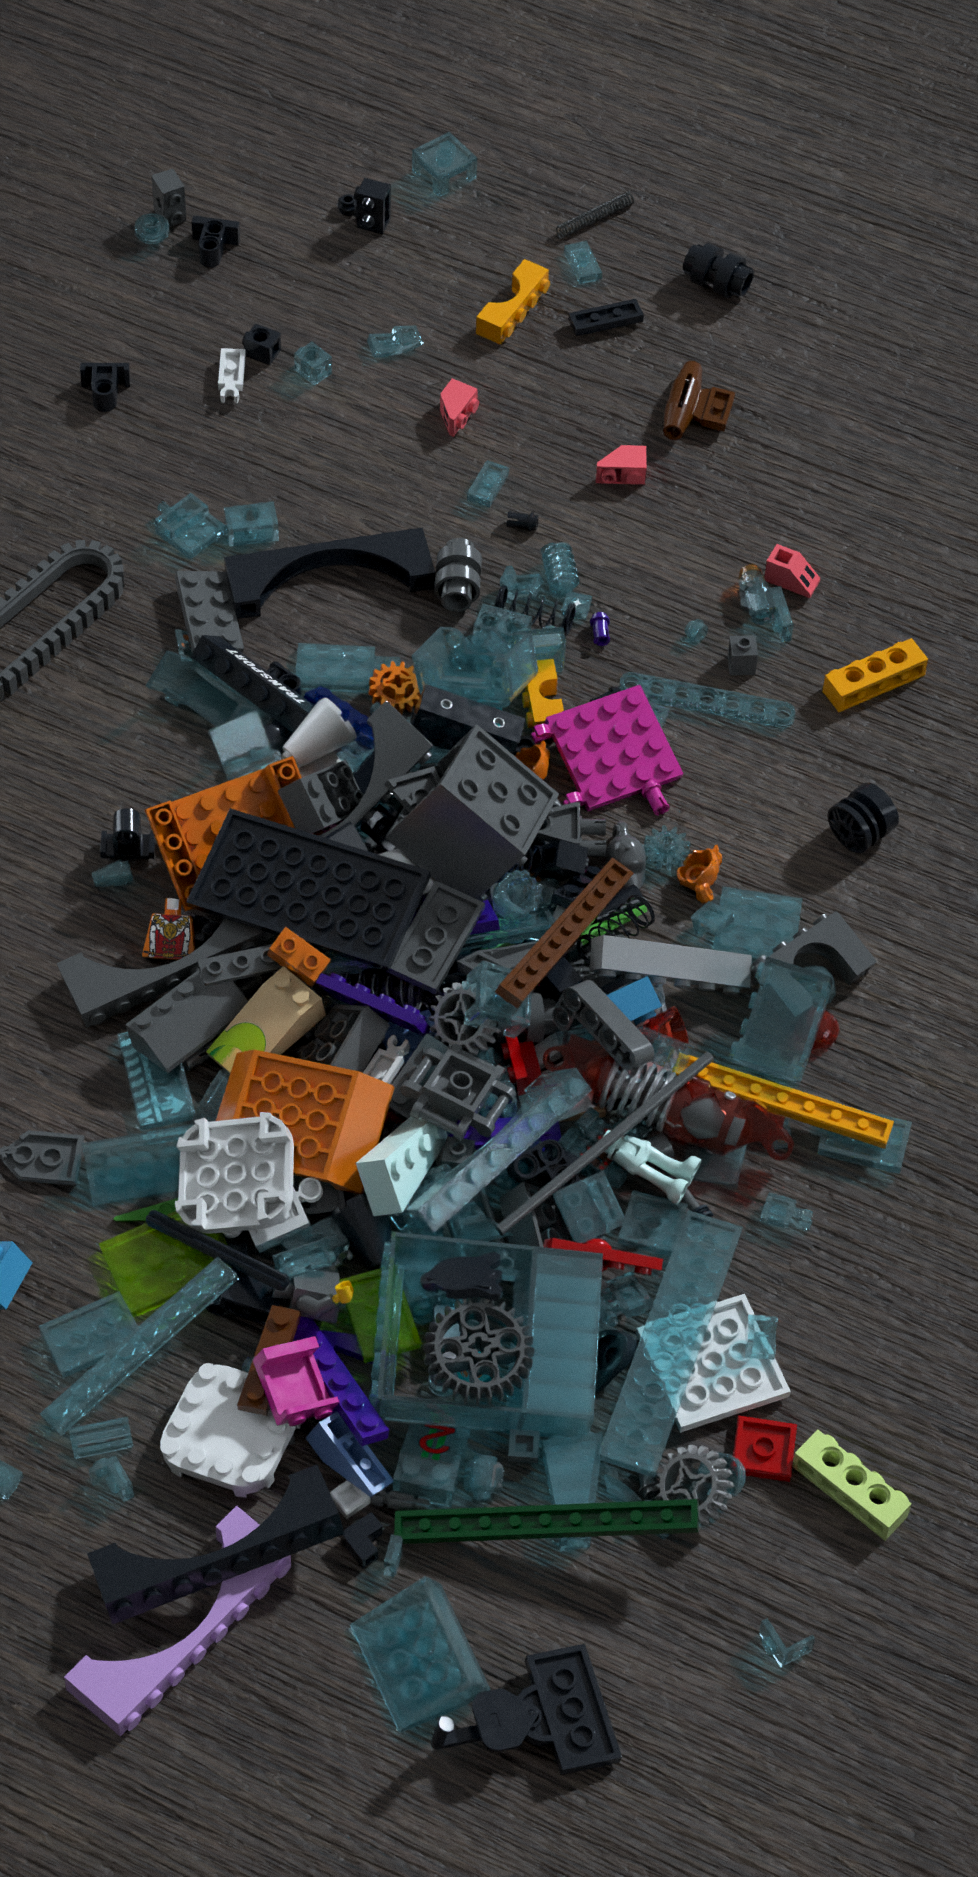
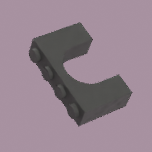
M837 911L829 916L826 913L821 915L813 922L814 926L809 930L806 927L802 928L794 934V940L788 944L786 941L781 942L772 950L773 954L768 957L764 954L752 963L754 968L751 971V981L788 1027L807 1015L816 1004L795 976L793 969L794 957L803 953H815L825 957L833 964L848 985H851L867 974L877 962Z

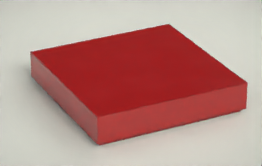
M738 1415L731 1473L790 1482L797 1424Z

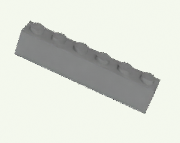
M607 935L594 937L591 940L590 971L600 972L599 977L616 978V975L625 976L624 980L638 981L648 976L651 984L664 985L666 981L674 982V987L690 988L692 984L699 985V990L715 991V988H722L723 993L739 994L740 990L750 988L752 955Z

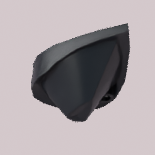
M603 1330L595 1336L590 1351L591 1376L595 1393L598 1394L630 1363L637 1348L636 1339L633 1336L620 1330Z

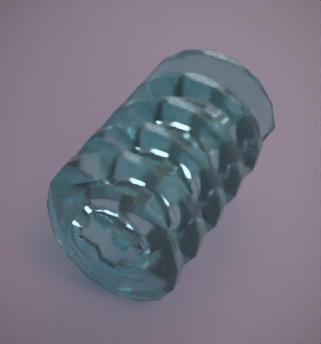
M563 542L544 545L540 553L544 563L549 591L555 597H566L580 583L572 547L570 544Z

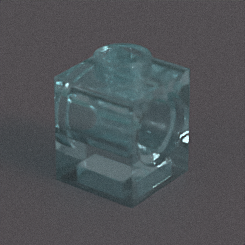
M310 342L294 353L295 371L315 386L332 374V356L314 342Z

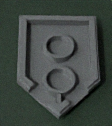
M28 1130L9 1146L0 1148V1159L19 1181L76 1186L84 1150L85 1135Z

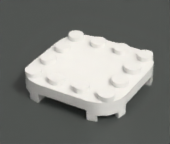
M260 1112V1117L212 1122H208L206 1118L195 1120L196 1124L188 1129L182 1138L179 1137L177 1148L180 1151L179 1197L178 1201H175V1207L186 1225L201 1233L211 1234L264 1229L284 1223L288 1219V1212L291 1209L293 1200L294 1142L290 1130L282 1120L266 1112Z
M206 1363L199 1368V1371L188 1382L163 1431L160 1449L171 1472L181 1477L182 1474H186L233 1490L237 1497L247 1498L246 1494L258 1492L264 1487L268 1489L275 1481L273 1474L295 1429H300L301 1424L289 1426L287 1423L277 1426L271 1408H269L267 1416L238 1410L237 1403L248 1373L229 1366Z

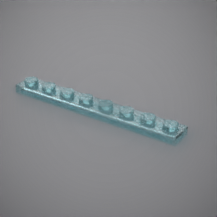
M219 1257L215 1258L40 1413L43 1420L62 1436L239 1279L236 1273Z

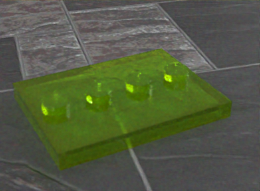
M177 1211L166 1215L186 1225ZM147 1223L99 1243L100 1250L131 1318L227 1278L231 1269L230 1266L148 1226ZM203 1233L227 1245L222 1233Z

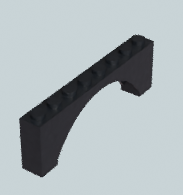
M423 527L224 557L225 572L237 619L261 616L262 606L282 584L301 573L325 566L348 565L376 570L407 586L410 593L432 590L435 586V569Z
M318 1465L289 1475V1486L270 1516L247 1536L218 1551L192 1558L156 1559L127 1552L118 1548L115 1542L87 1553L112 1624L345 1534L338 1510Z

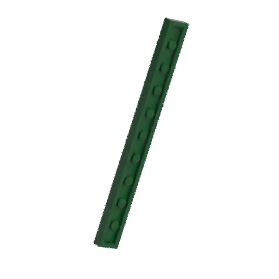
M697 1499L395 1511L394 1541L396 1544L699 1533V1503Z

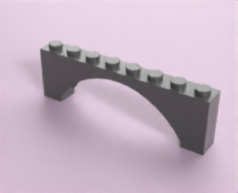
M387 700L367 719V724L372 728L375 757L373 772L366 793L358 806L344 821L318 836L326 837L349 821L353 823L354 827L361 821L366 824L375 813L373 809L380 802L383 804L387 803L393 796L384 785L387 780L413 773L411 770L418 763L423 766L433 755L430 752L433 745Z
M224 918L218 929L202 946L180 960L167 965L147 969L115 968L87 959L83 956L82 952L56 964L87 1028L92 1025H99L109 1017L118 1013H125L133 1006L142 1002H149L156 998V996L166 991H171L199 970L198 961L201 959L272 945L278 935Z

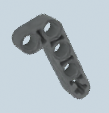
M586 980L563 991L552 1012L553 1022L559 1030L565 1031L582 1024L623 1069L628 1071L653 1060L654 1048L650 1041L593 981Z

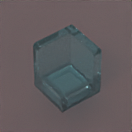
M748 1315L745 1332V1358L774 1360L778 1317Z

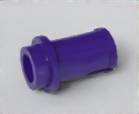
M603 612L593 614L590 619V626L593 627L594 634L593 641L594 644L597 643V646H605L610 642L608 631L610 619Z

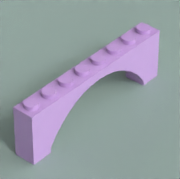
M236 1506L216 1526V1538L225 1548L247 1536L259 1524ZM291 1555L223 1581L215 1604L207 1617L185 1639L166 1650L147 1657L126 1661L92 1660L86 1655L64 1677L66 1690L119 1736L126 1730L131 1731L140 1722L141 1715L149 1707L151 1709L154 1708L161 1701L163 1693L170 1686H176L182 1680L185 1670L192 1663L194 1665L199 1663L205 1656L206 1649L213 1642L217 1643L222 1640L228 1631V1627L235 1620L240 1621L246 1615L249 1605L256 1598L258 1600L262 1599L269 1591L270 1584L277 1577L280 1579L286 1575L291 1567Z

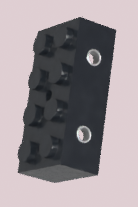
M428 684L425 685L410 720V724L434 748L443 752H449L477 724L511 754H514L519 745L525 723V718Z

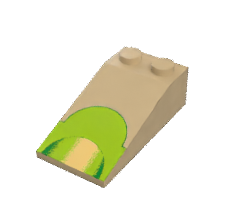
M283 966L258 989L206 1053L229 1074L238 1052L259 1050L281 1055L326 1016L322 999Z

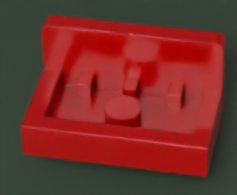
M516 1030L504 1032L505 1043L501 1044L504 1060H509L510 1067H507V1074L510 1084L515 1083L518 1096L544 1091L545 1085L534 1043L532 1041L519 1043Z

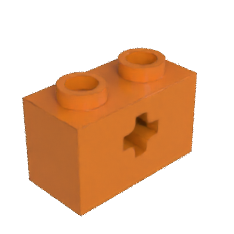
M287 927L283 929L267 953V956L282 967L287 968L311 988L317 982L320 973L325 971L331 959Z

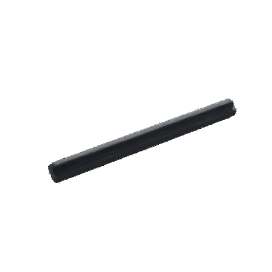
M151 1210L145 1218L148 1226L279 1291H285L290 1283L286 1274L156 1210Z

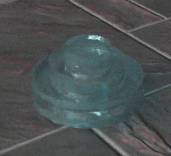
M152 213L145 214L135 222V235L144 243H160L169 236V223L164 216Z

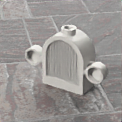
M311 1177L304 1179L299 1185L298 1192L293 1187L292 1205L288 1212V1219L284 1223L264 1229L249 1230L259 1253L312 1230L301 1203L305 1201L314 1203L322 1197L323 1188L317 1179ZM242 1231L222 1232V1234L228 1238H234L239 1236Z

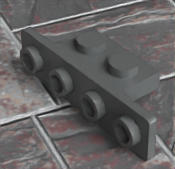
M271 945L198 961L199 971L205 986L276 972L282 966L267 956Z

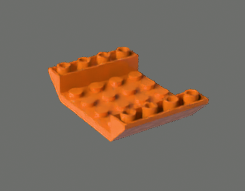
M293 756L172 802L167 801L144 810L178 897L182 899L184 912L194 909L188 907L187 899L230 808L295 828L278 793L279 789L302 778ZM323 830L315 833L314 835L318 836L323 834Z
M259 1050L243 1051L236 1053L216 1121L260 1117V1112L271 1113L274 1117L282 1120L292 1134L294 1142L293 1175L315 1178L318 1181L330 1183L337 1190L360 1195L364 1193V1187L356 1162L378 1145L395 1087L355 1070Z

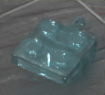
M192 493L172 507L164 501L157 507V510L162 512V514L154 519L155 533L189 559H192L226 533V526L209 513L208 505Z

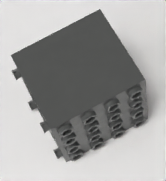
M476 724L434 766L441 779L436 788L433 787L428 795L412 811L408 812L404 807L385 838L408 856L416 865L429 870L435 881L483 902L487 897L485 892L515 864L521 867L528 858L525 855L545 819L549 818L555 809L552 806L559 793Z

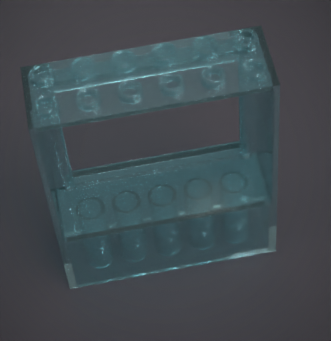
M392 1232L390 1242H384L381 1259L382 1273L379 1283V1306L376 1315L377 1329L373 1349L375 1354L374 1362L372 1363V1386L369 1395V1401L383 1421L510 1433V1429L540 1431V1436L586 1441L594 1420L603 1253ZM490 1252L500 1254L501 1264L494 1270L502 1271V1280L514 1281L512 1308H515L514 1319L523 1316L522 1326H529L530 1332L528 1336H533L534 1339L531 1346L535 1349L534 1356L531 1358L533 1359V1366L531 1369H528V1378L522 1379V1387L519 1389L513 1386L514 1393L512 1396L506 1393L505 1407L483 1404L476 1406L473 1403L464 1404L463 1402L394 1396L404 1270L428 1272L439 1262L452 1257H478ZM510 1342L509 1349L515 1348L516 1346ZM515 1362L510 1364L508 1363V1373L514 1366Z

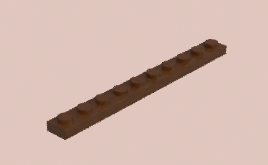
M612 857L499 984L495 993L518 1009L629 882L634 872Z

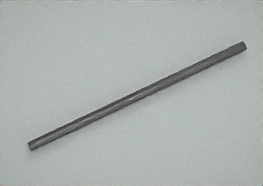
M709 1052L704 1053L495 1227L497 1232L502 1236L713 1062V1056Z

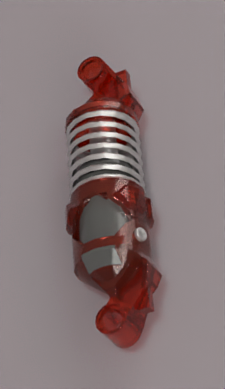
M571 1034L568 1043L548 1048L544 1052L542 1059L544 1066L553 1072L575 1068L583 1080L591 1105L595 1107L600 1106V1108H603L608 1102L607 1110L610 1111L614 1106L617 1095H621L622 1098L616 1111L620 1115L623 1112L627 1099H631L632 1102L626 1114L627 1117L634 1112L636 1105L638 1109L677 1077L675 1071L667 1077L665 1068H662L657 1073L655 1064L651 1065L647 1070V1063L630 1070V1074H628L629 1071L623 1069L596 1039L587 1040L575 1034ZM552 1051L562 1053L564 1058L562 1065H554L551 1062L550 1054ZM694 1076L646 1116L648 1118L646 1122L647 1127L651 1126L652 1123L656 1124L657 1131H662V1133L668 1135L669 1140L684 1146L689 1143L706 1150L710 1154H717L722 1157L755 1141H760L770 1157L779 1161L787 1159L794 1150V1141L783 1128L785 1117L770 1112L757 1099L738 1097L733 1092H726L711 1086L710 1081L698 1076ZM778 1139L786 1141L788 1151L783 1154L777 1153L773 1148V1142Z

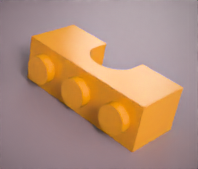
M554 659L524 661L522 672L518 673L519 687L524 688L525 691L522 693L523 708H528L526 724L527 728H532V733L535 732L534 726L546 724V717L564 711L562 699L550 700L544 698L545 696L557 694L558 678Z

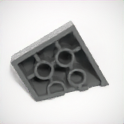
M335 1004L314 1029L315 1037L305 1046L301 1045L295 1053L299 1055L297 1059L363 1073L372 1060V1055L378 1045L383 1042L385 1033L390 1025L368 1006Z

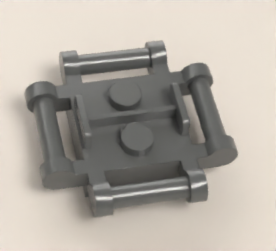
M454 1044L451 1049L448 1048L445 1054L433 1048H427L421 1056V1063L411 1078L406 1080L400 1088L401 1094L406 1098L418 1099L411 1110L410 1116L417 1120L421 1118L453 1134V1138L459 1141L464 1139L470 1126L476 1128L477 1132L482 1136H491L497 1119L506 1105L510 1104L516 1096L513 1088L500 1082L506 1068L500 1065L495 1067L463 1051V1047ZM436 1065L437 1067L425 1085H419L431 1066ZM491 1093L497 1095L498 1098L487 1116L479 1115L478 1113ZM427 1104L433 1107L432 1111L425 1108Z

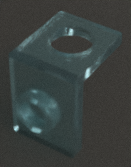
M766 1618L761 1621L759 1634L762 1637V1645L768 1655L774 1656L780 1667L812 1651L815 1641L813 1635L786 1648L769 1620Z

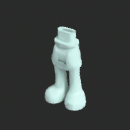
M623 1135L604 1151L608 1154L607 1158L614 1160L630 1174L645 1178L665 1192L669 1201L675 1205H678L702 1161V1159L696 1156H690L684 1162H679L651 1146L649 1141L628 1135L625 1137ZM648 1161L658 1166L659 1168L668 1172L677 1179H672L668 1176H665L664 1174L648 1166L646 1162Z

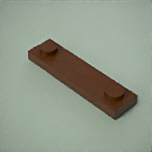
M272 1305L254 1358L263 1348L293 1342L301 1319L300 1310ZM252 1361L237 1407L240 1411L267 1416L270 1406Z

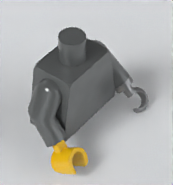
M349 1250L343 1251L334 1262L329 1260L316 1270H293L291 1282L285 1291L273 1288L272 1297L287 1299L289 1309L300 1310L302 1317L336 1323L340 1303L350 1302L354 1293L350 1281L340 1282L337 1268L342 1265L345 1257L351 1260L353 1253Z

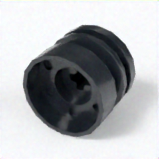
M867 782L861 784L848 797L842 798L839 803L834 804L829 809L828 822L840 843L850 851L859 854L864 853L870 846L876 844L879 838H884L896 829L899 824V815L896 806L885 791L877 785Z

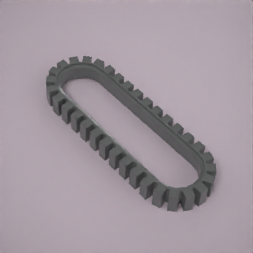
M85 540L75 541L76 548H72L69 543L60 546L61 554L54 550L48 555V562L43 559L37 564L38 572L31 569L26 574L27 581L23 578L15 583L16 590L10 587L4 593L5 600L0 597L1 628L68 569L76 565L93 564L102 568L107 573V578L96 590L0 672V701L5 699L4 691L10 695L18 690L17 683L20 685L25 684L29 680L28 673L34 676L40 670L39 663L43 666L51 661L50 654L54 657L61 652V644L67 647L72 642V635L77 638L83 633V626L88 628L94 623L93 616L99 619L104 614V607L110 609L115 605V598L119 599L121 597L124 587V568L122 559L118 553L114 554L113 548L105 545L101 549V542L91 540L89 547L85 546Z

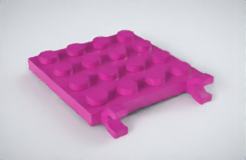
M641 685L548 716L545 719L546 724L534 726L535 732L531 734L535 744L548 738H553L578 791L566 794L567 800H564L563 804L580 802V806L585 805L587 812L642 792V786L653 780L660 785H664L681 779L683 776L681 767Z

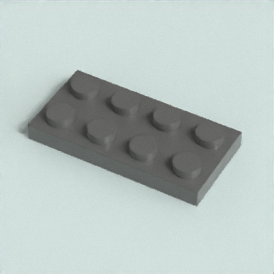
M176 571L175 582L192 653L202 635L220 636L243 653L244 646L226 572Z
M435 881L411 922L390 971L386 972L436 994L484 911L485 903Z

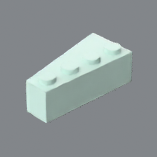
M410 1117L356 1162L373 1216L396 1214L404 1211L444 1146L447 1131L421 1118L417 1120Z

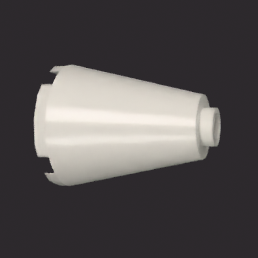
M322 698L282 747L284 751L282 757L285 759L293 756L297 767L300 768L353 742L357 738L356 732L348 720L345 722L340 716L342 714L340 709L329 699Z

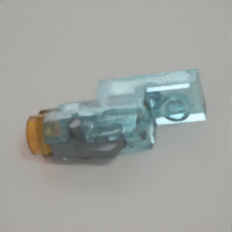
M749 564L741 568L738 577L741 609L749 611L756 625L772 624L775 633H778L781 642L791 641L793 622L781 586L770 588L764 578L763 571L757 565Z

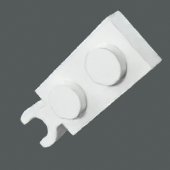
M221 348L218 390H221V403H225V398L228 396L234 397V403L239 402V391H243L245 349Z
M392 1035L387 1041V1050L379 1048L363 1073L391 1085L405 1064L403 1056L407 1055L410 1051L409 1041L405 1039L403 1044L397 1047V1037Z

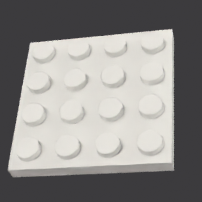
M745 1294L641 1326L636 1330V1335L680 1433L790 1397L791 1391Z

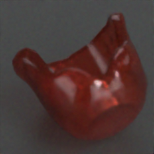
M675 1006L656 1014V1016L646 1020L642 1025L641 1033L650 1041L655 1053H669L689 1047L686 1027ZM659 1035H661L665 1041V1044L663 1046L660 1043Z

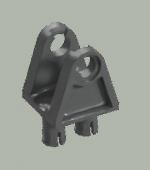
M580 802L553 807L555 809L554 812L543 822L547 827L539 830L532 844L541 843L546 845L557 840H563L587 847V857H606V840H582L581 838L582 835L605 836L606 819L582 818L580 816Z

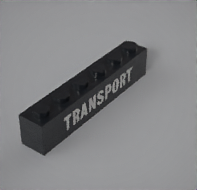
M202 635L191 655L192 659L293 733L314 707L313 704L220 636Z

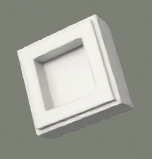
M348 1480L330 1492L335 1506L346 1520L371 1503V1498Z

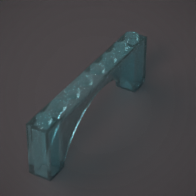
M577 1068L541 1074L524 1090L527 1093L524 1103L499 1133L461 1164L415 1191L402 1213L388 1214L402 1235L434 1233L590 1093L592 1091Z

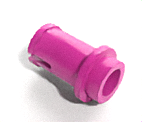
M652 780L642 786V796L647 798L655 815H662L670 809V806L661 793V785Z

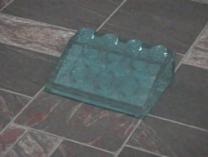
M424 1576L350 1624L396 1728L400 1733L466 1706L479 1693L491 1690L441 1583Z

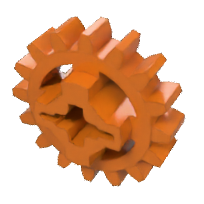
M391 661L390 667H387L384 663L381 664L380 671L375 669L373 677H370L368 693L373 696L372 703L379 702L381 706L387 700L401 715L403 714V709L411 713L413 706L417 705L425 686V681L420 680L421 673L414 674V666H410L408 669L405 668V662H401L400 666H396L395 662Z

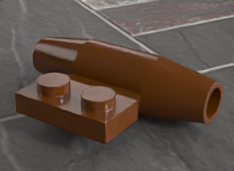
M695 361L686 362L673 382L665 407L664 435L671 440L680 439L692 418L699 422L701 426L725 432L736 392L716 387L701 389L702 366Z

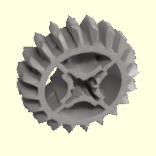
M463 981L462 985L455 982L452 983V989L448 987L443 988L445 996H435L439 1003L438 1005L430 1006L435 1011V1015L428 1017L430 1021L435 1022L429 1028L431 1032L436 1033L434 1038L450 1049L454 1044L463 1047V1051L474 1056L479 1055V1049L483 1051L488 1050L487 1042H496L492 1036L493 1033L501 1032L496 1027V1024L504 1021L502 1017L496 1015L502 1010L500 1006L495 1005L498 1000L497 997L490 995L491 991L489 988H482L481 984L476 982L472 984L469 981ZM474 999L480 1005L482 1015L477 1013L476 1004H473ZM465 1016H466V1017H468V1016H469V1017H473V1019H467L466 1022H465V1021L462 1022V1021H459V1020H458V1019H464ZM450 1023L455 1026V1034H458L457 1039L451 1032Z
M692 1444L688 1446L687 1450L683 1447H677V1456L673 1453H668L670 1462L668 1464L665 1462L659 1463L661 1468L664 1469L662 1474L659 1472L654 1474L656 1478L660 1479V1483L652 1486L656 1490H660V1493L654 1499L656 1501L677 1500L679 1497L697 1499L699 1503V1522L703 1525H709V1516L713 1519H718L719 1514L717 1510H727V1506L723 1503L724 1499L733 1498L731 1494L726 1492L727 1488L734 1486L733 1482L726 1480L732 1475L731 1470L724 1469L727 1462L722 1458L718 1459L719 1454L713 1450L709 1452L705 1446L697 1448V1446ZM693 1463H704L710 1473L707 1475L699 1474L698 1470L694 1469ZM680 1474V1478H679L678 1482L676 1483L677 1477H678V1475ZM693 1481H697L696 1486L692 1484ZM691 1486L695 1488L693 1491H690ZM709 1489H711V1492L707 1498V1492L709 1491Z

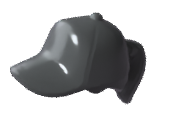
M619 821L613 826V839L606 848V863L613 857L634 872L629 882L623 888L634 884L640 889L645 880V849L637 838L629 834L627 823Z

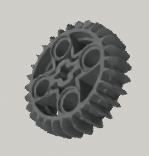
M479 1297L477 1303H472L471 1298H467L466 1305L463 1306L459 1300H456L455 1310L446 1305L444 1309L445 1315L437 1313L436 1323L431 1322L429 1325L430 1332H426V1343L423 1347V1352L427 1354L424 1357L425 1365H430L428 1367V1375H435L434 1385L444 1383L442 1387L443 1394L451 1389L453 1390V1400L460 1394L463 1395L464 1404H467L469 1398H474L475 1405L478 1406L481 1398H485L487 1404L491 1405L492 1396H496L502 1402L504 1391L512 1396L514 1393L513 1386L519 1389L522 1387V1379L528 1378V1369H531L533 1366V1359L531 1358L534 1356L535 1349L531 1347L534 1341L533 1336H528L530 1332L529 1326H522L523 1316L514 1319L515 1308L506 1312L504 1310V1301L497 1307L494 1306V1301L490 1300L486 1304L483 1303V1298ZM474 1319L477 1320L480 1323V1325L476 1327H471L466 1323V1321ZM488 1319L501 1324L505 1328L490 1331ZM458 1323L460 1336L443 1339L449 1328ZM504 1342H511L516 1347L513 1349H506L501 1344ZM475 1348H479L483 1353H478V1350ZM445 1352H452L457 1357L454 1359H446L442 1356V1354ZM515 1362L510 1372L505 1377L500 1378L498 1365ZM468 1370L470 1382L461 1380L452 1373ZM486 1374L492 1380L490 1382H482L478 1379V1376Z

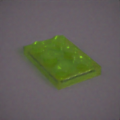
M395 1265L339 1280L340 1282L350 1281L354 1289L352 1300L345 1303L364 1363L421 1348V1340Z

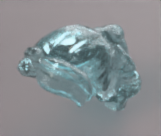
M526 870L509 872L493 890V906L499 915L506 919H523L529 913L535 912L537 904H540L543 900L541 895L542 887L537 884L535 878L530 877L529 872Z

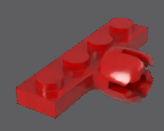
M556 1238L544 1240L543 1251L552 1252V1258L569 1260V1256H574L578 1266L585 1272L601 1273L608 1268L623 1271L624 1266L635 1268L634 1273L651 1276L652 1271L662 1270L663 1259L614 1250L607 1241L600 1238L586 1240L582 1243Z

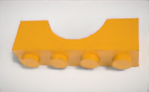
M524 259L512 273V291L516 296L502 303L488 302L476 316V334L500 345L506 337H510L515 326L524 320L528 310L535 307L542 293L545 294L550 286V281L548 280L549 269Z

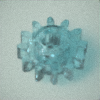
M665 825L662 826L661 832L653 828L651 836L646 835L644 841L645 854L648 855L647 862L653 863L656 861L657 869H660L662 865H666L668 871H671L672 864L682 867V860H685L689 855L691 845L690 841H686V833L678 835L677 827L667 831Z

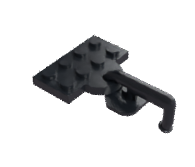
M585 1644L527 1655L524 1662L531 1680V1686L525 1688L518 1696L501 1688L479 1693L472 1703V1711L477 1725L454 1729L455 1724L453 1720L448 1716H441L437 1721L431 1739V1747L435 1750L482 1741L487 1749L494 1752L518 1748L524 1740L539 1747L551 1746L560 1775L619 1763L622 1759Z

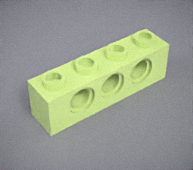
M817 1429L795 1452L792 1467L883 1540L886 1541L908 1517L912 1503L909 1502L906 1495L886 1484L880 1474L867 1469L856 1455L843 1450L832 1436L825 1435ZM824 1462H832L836 1466L829 1467L825 1465ZM854 1480L858 1482L860 1485L854 1486L849 1484L847 1481ZM871 1499H879L883 1504H875Z

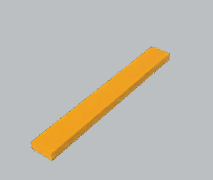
M680 1052L672 1072L675 1071L678 1076L698 1058ZM712 1062L688 1081L690 1084L725 1097L726 1092H733L736 1095V1101L883 1149L886 1148L894 1124L892 1120Z

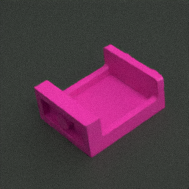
M316 1336L263 1348L253 1359L277 1426L287 1423L289 1426H296L311 1417H315L316 1420L324 1419L330 1416L332 1410L339 1404L338 1397H329L313 1355L319 1348Z

